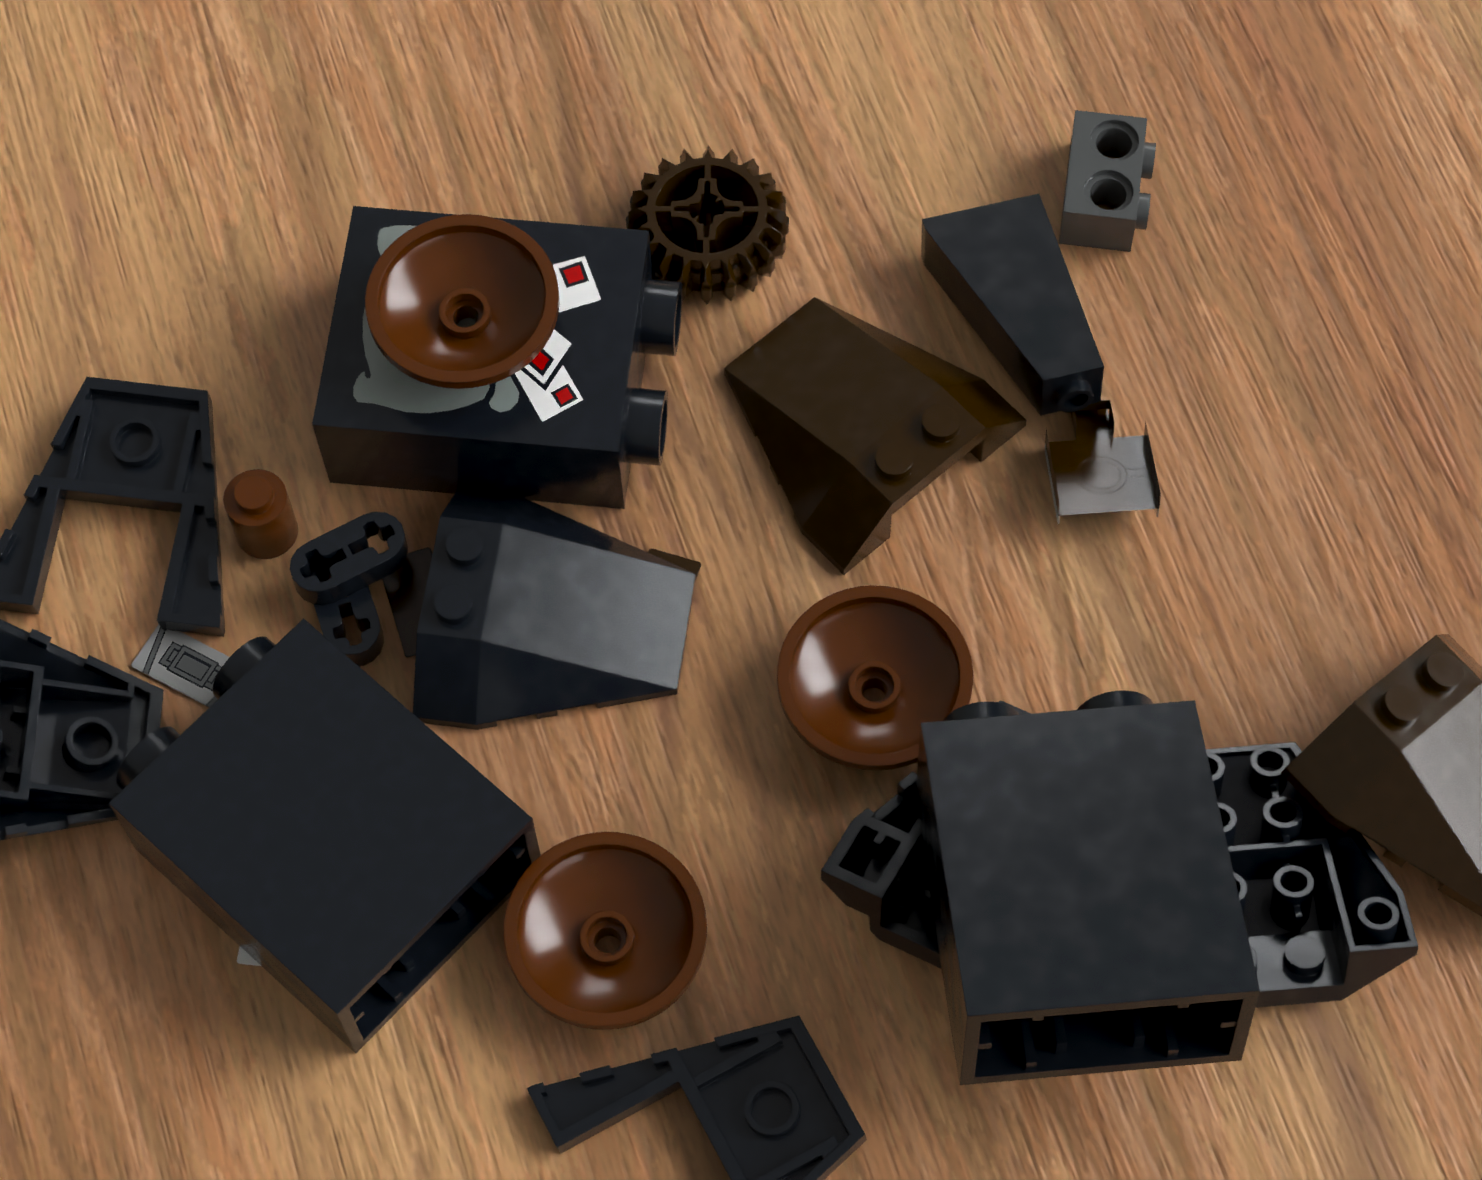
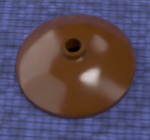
M471 214L451 215L433 219L408 230L398 237L376 262L370 274L365 295V310L370 332L385 358L398 370L413 379L432 386L454 389L474 388L492 384L515 374L528 365L541 352L550 339L557 322L560 305L557 276L549 257L542 247L526 232L510 223L493 217ZM471 318L477 321L474 325L468 327L457 326L463 319Z
M858 586L823 598L805 611L794 623L783 642L777 665L778 695L784 714L793 730L818 754L850 768L872 771L892 770L918 762L921 723L943 721L952 711L970 704L973 688L972 659L966 641L958 627L948 615L929 600L910 591L895 587ZM869 688H878L884 692L885 697L880 701L873 702L867 700L862 694Z
M596 832L576 836L544 852L526 869L511 893L504 918V944L511 970L525 994L544 1012L570 1025L593 1030H612L634 1026L668 1009L683 995L694 980L701 966L707 943V919L703 898L696 882L686 867L674 855L658 844L639 836L620 832ZM605 936L616 937L621 942L618 949L611 953L599 951L596 945Z

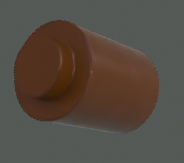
M262 469L248 470L234 477L225 489L223 504L241 549L248 555L258 559H272L287 552L296 541L298 523L282 480L274 473Z

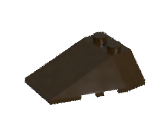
M816 297L724 368V375L754 436L758 437L768 457L770 469L778 485L781 484L801 533L843 575L890 538L892 514L969 451L980 462L984 461L1024 428L1027 421L984 379Z
M1449 634L1435 635L1354 701L1289 763L1281 774L1328 823L1344 833H1347L1351 828L1385 848L1382 856L1400 867L1408 862L1441 882L1438 888L1439 891L1482 917V667Z

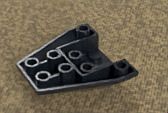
M1295 742L1206 749L1260 988L1256 1008L1341 1001L1417 955L1418 943L1404 893L1363 835L1353 828L1344 833L1328 823L1281 774L1285 767L1302 752Z

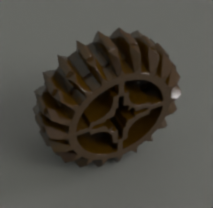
M708 145L703 153V158L693 159L684 149L680 156V164L674 165L662 158L658 166L659 175L644 172V177L641 181L642 190L633 191L630 199L631 211L628 212L626 217V228L649 231L652 274L655 275V280L682 282V301L692 291H699L701 298L707 305L713 296V292L722 291L732 301L736 295L737 285L740 284L754 292L755 286L758 285V275L771 277L775 269V259H782V255L786 250L785 238L786 234L789 233V217L786 216L785 197L782 191H776V182L772 178V174L759 175V166L754 158L742 165H738V157L733 149L723 159L715 158L714 152ZM711 213L712 224H710L709 237H704L706 214Z

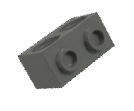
M1075 110L1059 244L1130 252L1135 229L1146 230L1151 194L1139 193L1141 178H1152L1156 143L1145 142L1147 118ZM1110 154L1118 156L1120 158L1113 159L1108 158L1104 155ZM1097 205H1109L1115 209L1106 210Z

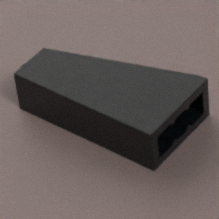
M1040 194L922 219L921 257L924 266L1041 416L1059 411L1071 413L1082 410L1090 404L1099 403L1101 401L1104 365Z

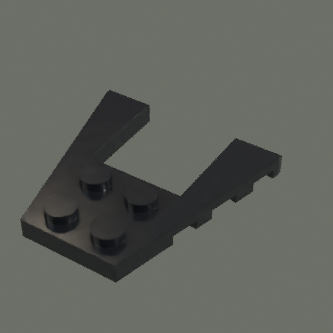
M86 377L51 443L53 451L40 475L33 476L24 493L26 502L11 530L5 529L0 538V610L39 614L66 499L179 512L180 517L157 621L164 630L224 637L225 619L213 407L208 391Z
M800 1016L714 1038L715 1041L679 1051L677 1048L653 1053L651 1054L652 1058L614 1068L607 1065L579 1073L580 1077L549 1085H544L542 1082L527 1088L560 1153L569 1150L682 1088L731 1180H825L867 1140L862 1127Z

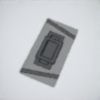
M158 624L131 666L210 708L218 700L213 695L212 690L215 678L224 663L229 659V656L180 631L164 630Z

